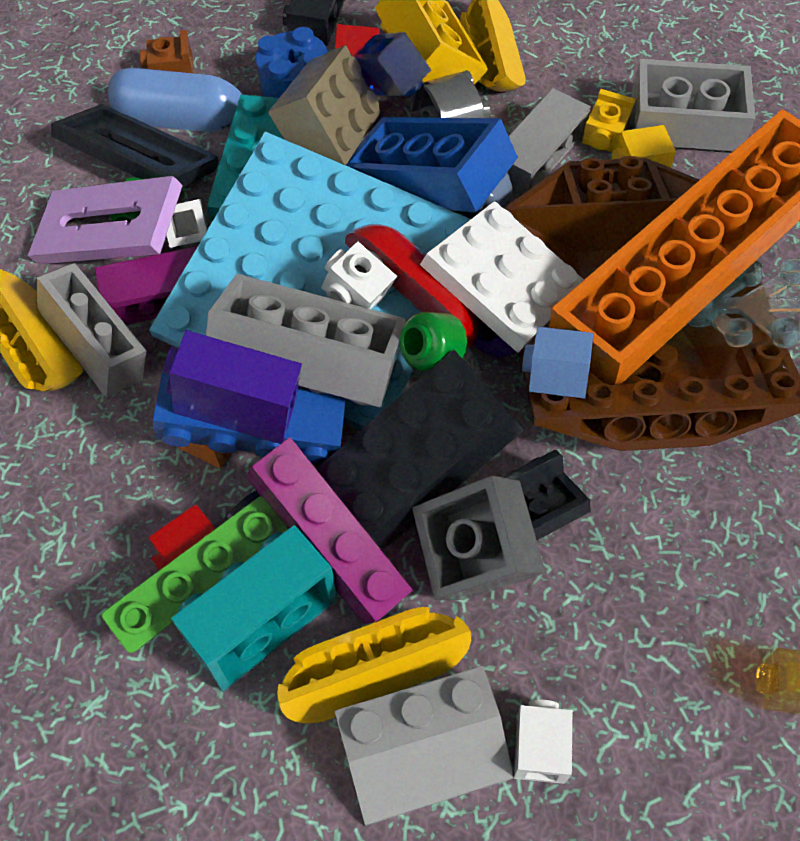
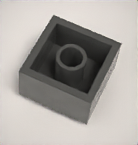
M489 476L412 507L435 600H465L546 573L519 480Z

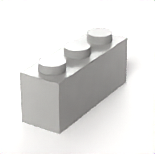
M553 88L542 100L538 99L534 103L530 114L523 121L519 120L514 125L509 138L518 158L507 171L514 192L523 195L548 176L584 134L591 106Z
M76 263L37 277V310L106 398L143 380L146 349Z

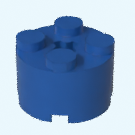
M298 27L294 31L283 32L274 36H264L258 41L256 63L263 97L280 98L309 60L328 53L324 43L314 36L310 28Z

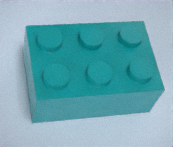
M293 525L284 533L277 532L268 537L261 545L260 551L246 562H237L231 565L221 575L219 582L204 594L196 593L186 599L179 607L178 613L171 620L189 649L222 692H224L337 601L332 567L301 531Z

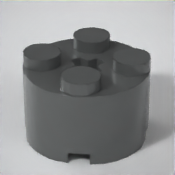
M468 70L423 82L414 86L412 90L411 112L418 110L419 117L491 118L490 106L485 99H480L473 77Z

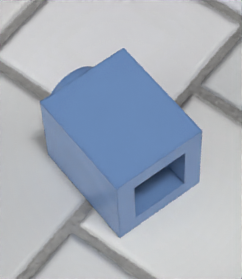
M537 327L535 344L525 345L522 372L531 373L529 392L585 399L594 333Z

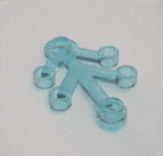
M800 258L785 260L780 265L779 275L742 297H731L743 288L756 286L762 281V264L756 260L687 324L693 327L711 325L725 336L728 345L743 347L748 345L753 339L752 322L771 337L774 345L782 348L796 345L800 340V325L798 321L788 317L778 319L771 313H800V296L775 297L792 286L800 285ZM726 314H741L745 318L731 319Z

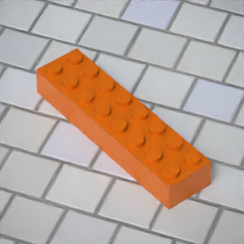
M784 109L780 110L551 308L549 328L594 333L589 371L602 382L609 385L622 384L800 221V120Z

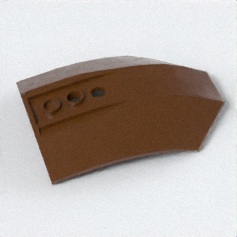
M624 156L621 159L606 160L586 158L582 161H568L504 209L509 211L530 233L541 239L547 248L565 264L570 265L585 280L700 179L645 157ZM756 261L622 384L609 385L602 382L589 371L584 399L529 392L531 373L523 372L535 426L618 451L711 446L800 413V374L786 348L770 309ZM536 336L528 343L529 345L535 344ZM525 347L519 352L522 365ZM641 377L650 378L652 380H643Z

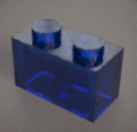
M405 32L374 35L353 55L359 62L361 74L366 84L375 95L411 96L423 86L424 82L422 79L431 71Z

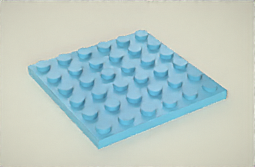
M265 131L149 331L152 337L178 347L185 330L206 335L208 312L236 274L328 298L327 293L321 288L328 274L324 267L338 250L342 249L346 253L350 249L345 244V237L358 227L368 224L387 225L398 230L421 251L427 254L471 219ZM393 286L390 287L387 294L372 309L407 320L412 315L421 312ZM401 349L399 350L397 363L381 408L373 405H359L346 398L343 423L361 430L405 392L415 369L405 361ZM298 386V390L309 391L306 387Z

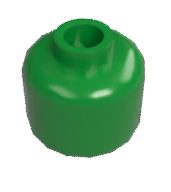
M420 312L412 315L405 322L401 330L399 344L405 361L413 369L426 372L432 369L452 350H455L463 358L466 353L467 336L463 324L454 315L444 312Z

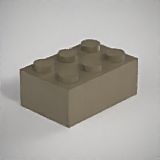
M344 45L309 60L268 113L285 140L346 166L381 110L377 96L368 88L361 74L359 62L355 57L351 56L347 46Z

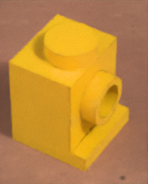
M600 89L598 99L586 122L582 143L590 145L597 150L613 152V149L617 148L621 131H626L630 125L636 99Z

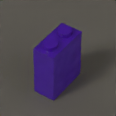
M185 330L180 346L172 345L165 361L164 374L170 375L166 394L172 396L174 414L282 444L296 403L302 363Z

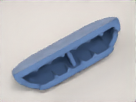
M126 68L114 73L109 81L107 92L111 108L152 127L204 132L221 131L222 126L232 123L240 95H242L234 85L216 76L140 68Z

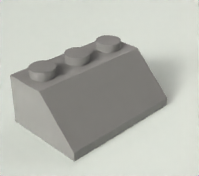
M483 666L335 710L365 826L513 779L501 716Z

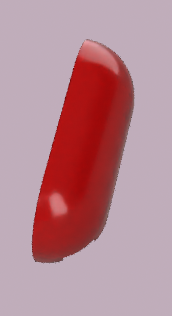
M368 224L358 227L346 235L345 244L349 248L359 242L367 250H371L379 255L384 265L397 275L392 286L421 312H444L458 318L466 330V352L472 348L478 335L480 319L420 265L426 256L423 251L398 230L387 225Z

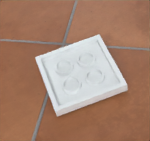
M495 201L429 251L420 264L517 353L536 336L537 327H545L550 322L551 308L584 280L570 265L565 264L547 248L541 239L530 233L509 211L502 208Z

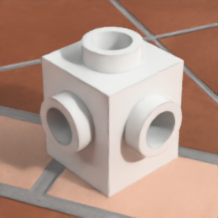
M357 242L346 253L340 249L329 259L324 267L328 274L321 288L327 293L328 298L373 309L387 294L397 275L384 265L379 255L371 250H367L361 243Z

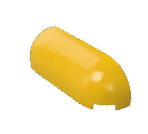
M472 0L467 12H461L460 23L488 68L478 82L488 89L499 92H508L520 88L525 84L526 78L512 26L504 8L498 0Z
M0 269V353L19 383L27 389L54 391L68 386L83 372L82 366L37 310V291L19 277Z
M417 607L313 645L294 657L295 664L286 674L282 684L278 685L277 694L281 711L288 719L295 722H324L336 717L335 710L395 693L442 675L457 665L467 653L471 644V631L458 616L453 619L443 614L430 613L429 607Z

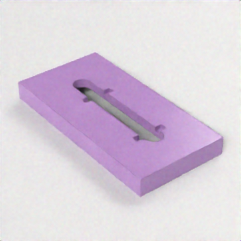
M174 176L52 191L28 257L36 263L49 264L160 254L183 185ZM141 211L140 215L131 220L130 223L124 220L81 225L80 228L77 225L65 227L66 223L72 218Z

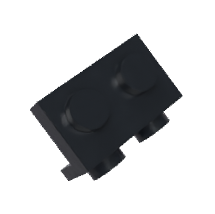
M553 450L541 457H537L528 464L502 477L520 481L536 540L591 512L590 499L564 473L563 456L558 450Z

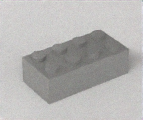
M236 274L208 312L206 336L302 363L299 386L306 387L311 392L329 393L350 399L359 405H373L381 408L397 363L400 350V334L407 319Z

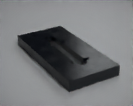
M104 104L51 123L52 138L137 178L151 179L174 176L183 185V188L214 172L218 166V156L133 117L120 113ZM101 135H105V136L112 135V136H111L112 139H114V140H116V141H118V142H120V143H123V144H125V145H127V146H129V147H131V148H133V149H136V150H138V151H140V152H142V153H144V154H146V155H148V156H151V157H153V158L159 157V161L164 162V163H166V164H168V165H164V164H162V163H159V162H157V161H155V160H153V159H151V158H149V157H147V156H144V155H142V154H140V153H138V152H136V151H134V150H131V149H129V148H127V147H125V146H123V145H121V144H119V143H116V142H114V141H112V140H110V139H108V138H106V137H104V136H101Z

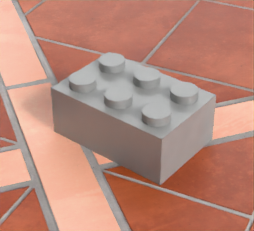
M639 59L631 91V97L636 99L632 113V130L664 125L673 146L681 148L734 151L748 139L756 119L751 66Z

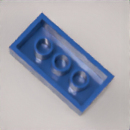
M382 117L359 144L346 166L448 210L477 212L484 205L486 199L498 183L505 177L518 156L501 118Z

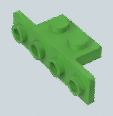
M258 497L102 613V618L127 652L134 653L168 626L174 625L171 618L178 613L179 607L186 599L196 593L204 594L219 582L221 575L231 565L237 562H246L260 551L261 545L268 537L277 532L284 533L288 528L263 497Z

